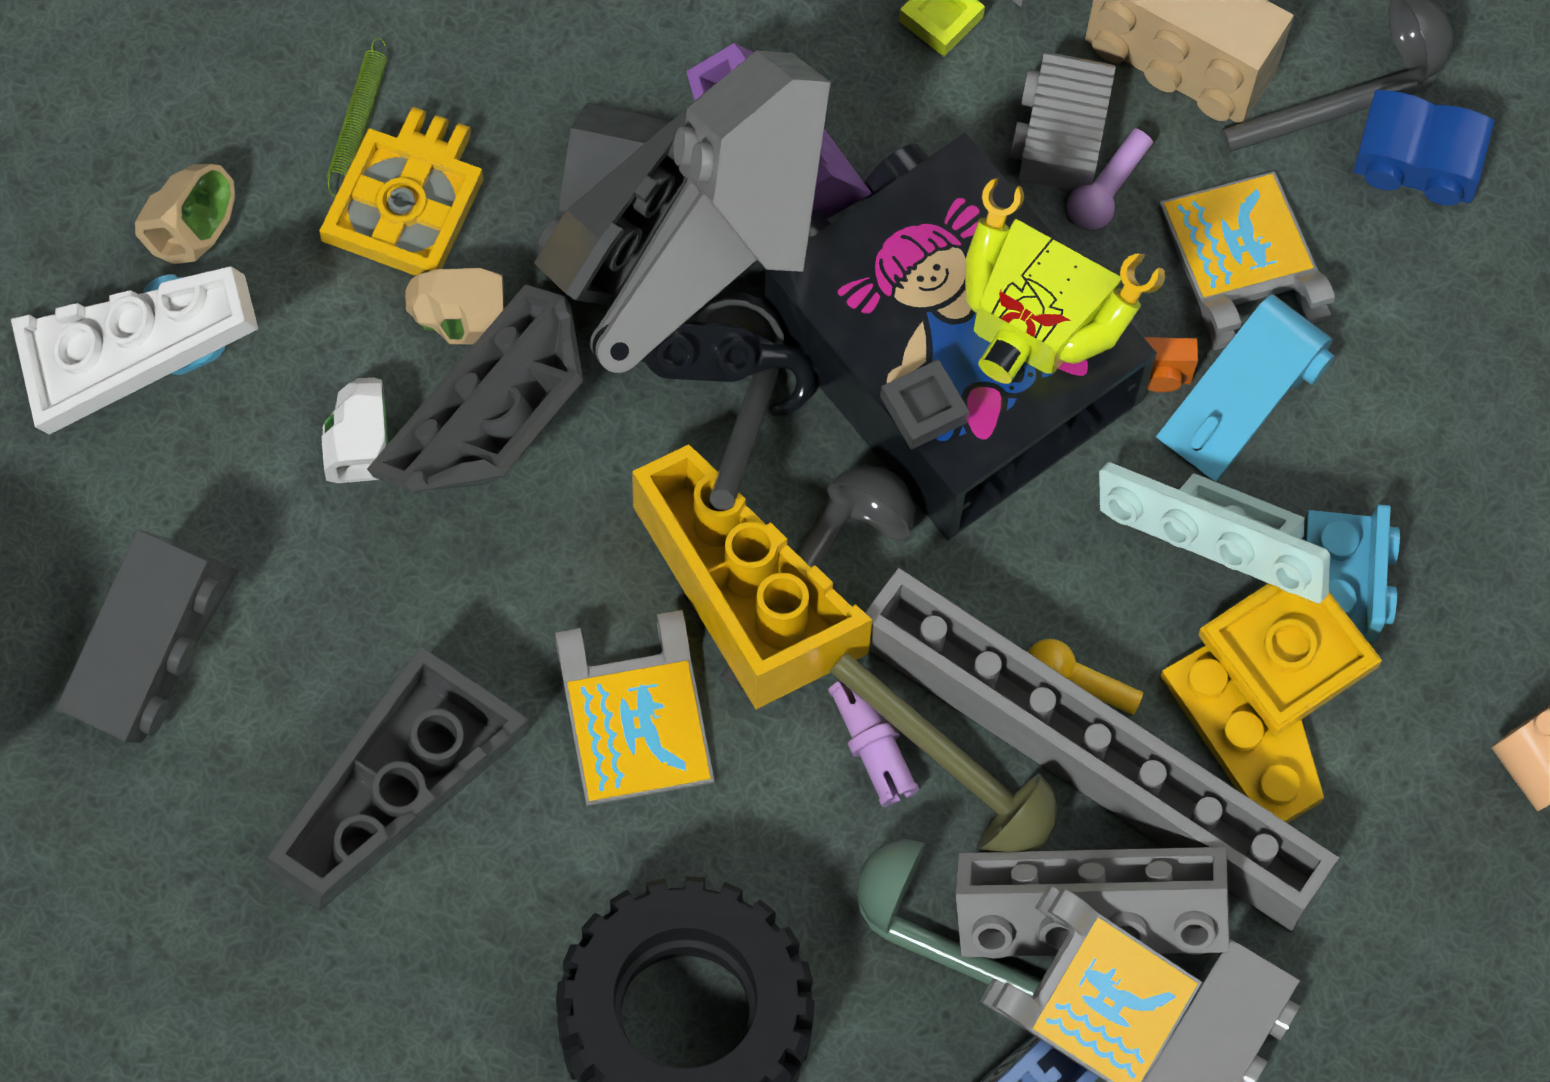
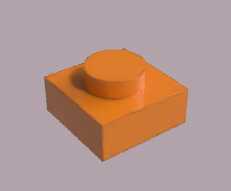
M1144 337L1157 352L1147 390L1171 392L1179 389L1182 384H1191L1198 363L1197 338Z

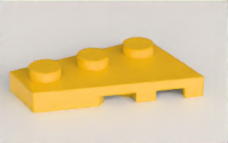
M1206 645L1162 670L1161 679L1237 791L1286 823L1291 822L1322 803L1324 795L1302 720L1275 737L1229 677L1225 667L1217 661Z

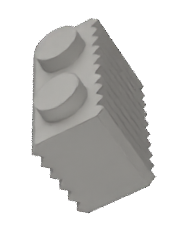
M1044 51L1041 70L1028 69L1021 105L1033 107L1030 123L1017 122L1010 156L1012 159L1022 160L1018 180L1072 191L1080 185L1093 184L1116 65Z

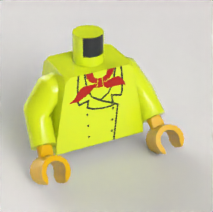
M995 178L987 183L983 190L982 200L985 208L988 210L987 217L979 219L965 259L966 303L976 313L974 332L979 337L990 342V345L978 362L981 370L995 381L1010 384L1024 362L1043 373L1052 374L1064 362L1077 364L1111 349L1140 309L1141 303L1138 299L1141 294L1155 292L1163 285L1165 281L1164 269L1157 268L1152 274L1150 281L1145 285H1140L1135 279V269L1143 261L1145 254L1137 253L1129 256L1123 262L1119 276L1015 219L1009 229L1005 224L1007 215L1013 214L1020 209L1024 201V192L1019 185L1015 191L1012 205L1009 208H1000L995 204L992 197L999 179ZM1121 281L1124 284L1122 289H1120Z

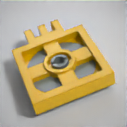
M413 107L397 138L369 128L319 230L321 241L414 276L442 269L483 182V170L481 168L460 161L471 135V127L458 123L447 143L443 139L447 132L449 120L435 115L426 134H422L420 131L425 122L426 111Z

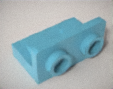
M1377 504L1372 516L1308 510L1305 517L1304 540L1320 546L1330 553L1329 592L1368 642L1375 643L1384 624H1393L1397 606V587L1387 586L1388 565L1396 564L1400 544L1399 527L1390 526L1391 507L1389 505Z

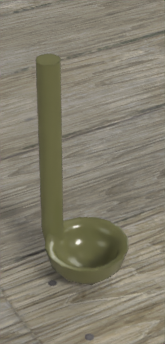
M844 652L829 670L830 673L997 813V816L979 840L977 850L981 852L1037 851L1047 843L1056 827L1058 807L1053 789L1041 774H1037L1030 779L1016 794L1012 793L851 655Z

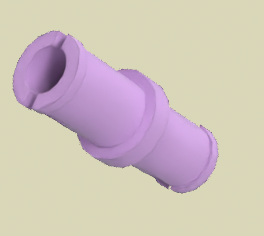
M841 681L833 684L828 691L831 697L834 698L852 737L848 742V746L853 757H861L880 798L881 806L887 807L901 801L898 793L900 795L905 794L906 798L916 794L920 789L918 784L914 782L895 741L900 736L897 728L887 722L884 717L847 686H843Z

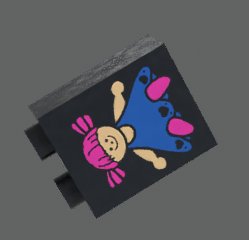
M963 133L930 157L918 144L906 145L889 155L870 173L864 182L872 194L866 197V201L832 224L820 211H812L804 271L766 270L764 301L777 312L784 327V344L799 348L809 357L815 371V382L888 470L903 478L913 494L914 501L947 540H950L1141 403L1145 396L1157 354L1130 322L1111 349L1077 364L1064 362L1052 374L1043 373L1024 362L1012 382L1004 384L993 380L981 370L978 362L990 345V342L979 337L974 332L976 313L966 303L965 259L979 219L987 217L988 210L985 208L982 200L983 190L987 183L995 178H999L992 197L995 204L1000 208H1009L1012 205L1016 190L966 133ZM1023 201L1020 209L1013 214L1007 215L1005 224L1009 229L1015 219L1061 243L1025 201ZM939 359L970 411L968 423L911 450L880 397L881 386Z

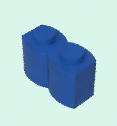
M1375 90L1353 173L1364 175L1365 181L1377 189L1390 191L1396 190L1400 186L1424 191L1427 199L1440 205L1452 206L1460 203V201L1472 203L1479 185L1495 120L1470 109L1449 105H1434L1410 94L1389 90Z

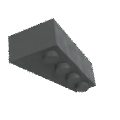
M419 646L267 855L265 875L318 911H321L524 737L529 719L422 646Z

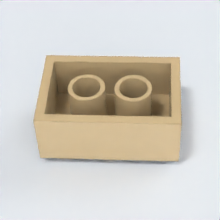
M1093 0L1085 40L1092 44L1094 51L1104 60L1114 64H1120L1124 61L1143 71L1148 82L1157 89L1164 92L1178 90L1196 100L1201 111L1210 118L1218 121L1231 119L1241 124L1245 122L1277 72L1294 15L1267 0Z

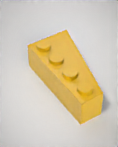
M688 444L632 471L633 508L754 708L758 709L829 674L831 667L844 652H847L855 660L869 654L872 619L856 604L852 607L833 589V582L816 565L811 568L787 545L788 539L771 522L766 525L746 506V498L739 492L732 508L728 510L715 508L710 502V494L718 472Z

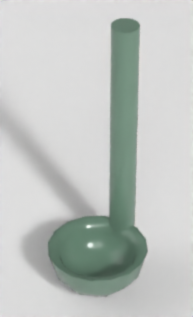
M901 839L883 845L869 855L860 869L856 892L860 913L871 930L889 942L989 985L992 979L995 978L1004 984L1007 982L1014 985L1030 997L1033 996L1042 979L994 958L961 957V946L959 943L896 916L902 898L918 869L925 849V843Z

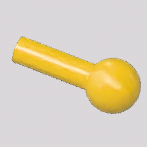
M1051 638L1043 639L1033 644L1028 650L1029 654L1102 702L1132 716L1138 709L1144 692L1076 662L1072 650L1064 642Z

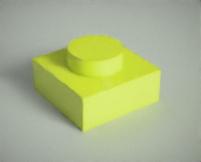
M909 0L900 9L899 22L945 57L983 19L985 6L978 0Z

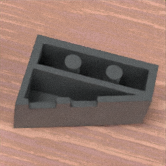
M137 529L56 710L125 742L142 743L146 734L153 736L159 730L167 715L169 701L166 699L178 677L189 666L197 643L236 576L238 569L172 539Z

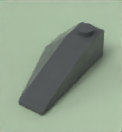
M687 108L569 207L562 217H555L543 231L538 243V247L542 251L534 264L573 299L608 306L613 303L687 182L674 160V139L677 129L685 127Z

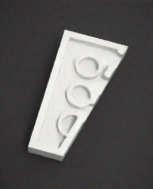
M231 266L163 282L158 290L137 294L130 290L109 295L108 302L84 307L76 303L55 308V314L36 319L31 315L11 319L34 426L49 435L258 330L245 275Z

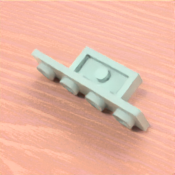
M1107 462L1099 471L1100 511L1116 522L1143 531L1176 547L1199 554L1232 570L1240 571L1315 603H1322L1329 594L1330 553L1320 546L1302 540L1304 536V517L1195 473L1178 490L1111 462Z

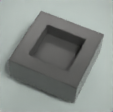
M939 359L881 386L880 397L911 450L968 423L970 411Z

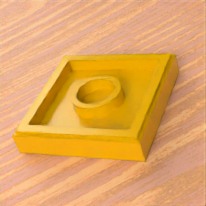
M1269 583L1201 627L1198 635L1217 661L1225 667L1229 677L1275 737L1379 668L1382 659L1330 592L1322 603H1315L1296 594L1288 593Z

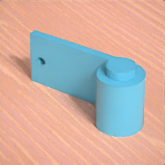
M1271 294L1248 318L1157 434L1156 438L1211 480L1217 482L1292 386L1297 388L1304 380L1313 386L1321 379L1335 359V355L1328 351L1333 338L1278 297Z

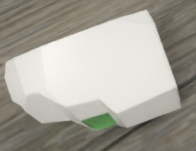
M374 377L357 378L338 392L335 410L324 421L322 435L323 465L326 481L348 483L379 480L374 478L367 468L388 445L383 383L381 379Z

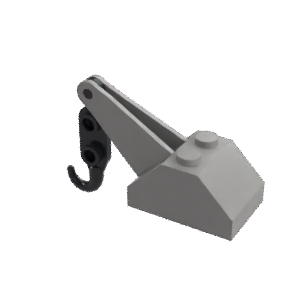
M756 50L687 108L685 127L677 129L674 139V160L687 182L614 303L591 336V351L608 371L614 373L626 372L642 361L645 362L654 374L666 379L736 382L770 368H786L795 375V390L786 400L771 404L769 406V413L773 416L788 415L800 409L810 398L815 386V371L809 357L799 348L784 343L772 342L738 324L687 321L756 260L766 270L804 271L831 82L795 54Z

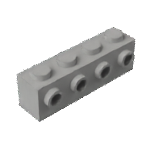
M1226 847L959 853L956 903L961 957H988L994 959L1007 956L1056 957L1069 935V929L1035 909L1048 885L1055 887L1059 891L1063 888L1075 894L1101 916L1159 954L1187 953L1200 955L1230 952Z

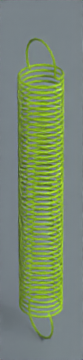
M372 43V47H371L372 50H369V51H366V52H365V55H364L365 57H364L363 63H362L361 68H360V71H359L360 73H359V76H358V78H357V81H356V84H355V87H354L355 89H354V92H353V94H352V97H351V100H350V103H349L350 105H349V107H348V110H347V113H346V116H345V119H344L345 121H344V123H343V126H342V129H341V132H340V135H339V139H338V142H337V145H336L334 154H333V156H332L333 158H332V161H331L329 170H328V172H327V173H328V174H327V178H328V189H329V191H330V188H329V180H330V177H331L330 174H332L331 172H338V173H341V174H343V175L346 176V174H344V173H342V172L334 171V170H331V169H338V170H341V171L347 173L346 171H344V170H342V169L333 168V167H332V166H337V167L344 168V167H342V166L333 165V164H341V165H344V166L348 167L347 165L342 164V163H338V162H334V161H341V162H344V163L348 164L349 166H351L349 163H347V162H345V161L335 160L334 158L344 159V160H346V161H348V162H350V163L352 164L351 161H349V160H347V159H345V158H342V157H336L335 154H336V153H344V154H347V155L351 156V155L348 154V153L339 152V151H337V150L347 151V152H349V153H351V154H353V153L350 152V151H348V150L338 149V148H340V147H342V148H347V149L353 151V152L356 154V152H355L354 150H352V149H350V148H348V147L339 146V145H346V146L352 147V146H350V145H348V144L339 143V142L350 143V142H347V141H341V139L349 140V141H352V142H354V143H356V142L353 141V140H351V139L341 138V137H349V138H352V139L356 140L357 142H359L357 139H355V138H353V137L342 135V134H349V135H352V136L358 138L357 136H355V135H353V134L343 133V131H344V132H345V131H348V132H352V133H354V134H357V133H355V132H353V131H350V130H344V129H352V130H355V129H353V128H348V127H345V126L355 127V128L359 129L360 131H362L360 128H358V127H356V126L346 125V123H351V124H355V125L361 127L360 125H358V124H356V123L347 122V121H354V122H357V123L361 124L362 126H364L362 123H360V122H358V121H356V120L347 119V118H354V119L360 120V119L355 118V117H349L350 115H354V116L360 117V118H362L363 120H365V119H364L363 117H361V116H358V115H355V114H349V113H357V114H360V115L364 116V115L361 114V113L354 112V111H350V110H357V111H360V112L364 113L365 115H367L365 112H363V111H361V110L351 109V107H356V108H360V109L366 111L365 109H363V108H361V107L351 106V105H360V106H362V107H365V106H363V105H361V104L352 103V102H359V103L365 104V103L360 102V101H353V99H354V100H355V99H359V100L365 101V102H367L368 104H370V103H369L368 101H366V100H363V99H360V98H354V97H362V98H365V99L369 100L368 98L363 97V96H359V95H354V94H362V95H365V96L369 97L370 99H372L370 96H368V95H366V94H363V93H356V91L365 92V93L371 95L370 93H368V92H366V91H362V90H356V89H364V90H367V91L371 92L372 94H374L372 91H370V90H368V89H366V88L357 87V86H364V87L370 88V87L365 86V85H358V84H360V83H364V84L370 85V84H368V83L359 82V81H367V82H370V83H372L373 85H375V86L377 87V89H376V92H377V93H376V95L374 94L375 98H374V100L372 99L373 103H372L371 107H370L369 105L365 104L366 106H368V107L371 109V111L369 110V112H370L369 116L367 115L368 119H367L366 123H365L364 121L360 120L361 122H363V123L366 125V127L364 126V128H365L364 132L362 131V133H363L362 137H361L359 134H357V135L361 138V140L363 141L364 136H365V133H366V129H367V126H368V123H369V120H370V117H371V113H372V110H373V107H374V104H375V100H376V97H377V94H378V91H379V88H380V84H381V81H382V78H383V75H384V72H385V68H386V65H387V62H388V59L386 58V60H385L386 64H385L384 68H383L381 65H379V66L383 69L382 73H381L379 70H377V69H375V68H373V67L364 66V65H371V66L377 67V66L372 65V64H365V62H366V63H367V62L375 63V62L366 61V60H374V61H377V62H379L380 64H382V63H381L380 61H378V60L371 59V58H366V57H373V58H377V59L381 60L380 58L375 57V56H367L368 54L377 55V56L381 57L382 59H384L382 56L373 53V52H376V53H379V54L383 55V54L380 53V52L373 51V43ZM365 67H367V68H372V69H374V70H377V71L382 75V77L379 78L377 75H375V74H373V73L364 72V71H362V70H369V71H372V72L378 74L377 72H375V71H373V70L363 69V68H365ZM361 73H369L376 76L380 80L379 84L375 80L367 77H361V75L370 76L376 79L375 77ZM359 78L370 79V80L374 81L375 83H377V85L374 84V83L371 82V81L363 80V79H359Z

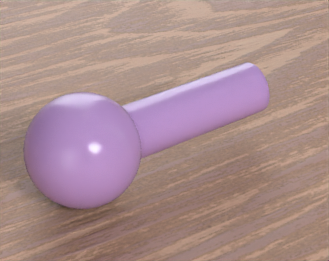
M1133 129L1092 185H1080L1070 193L1066 203V210L1070 220L1075 225L1087 230H1096L1103 228L1112 220L1115 212L1113 197L1153 144L1152 139L1146 133L1139 129Z

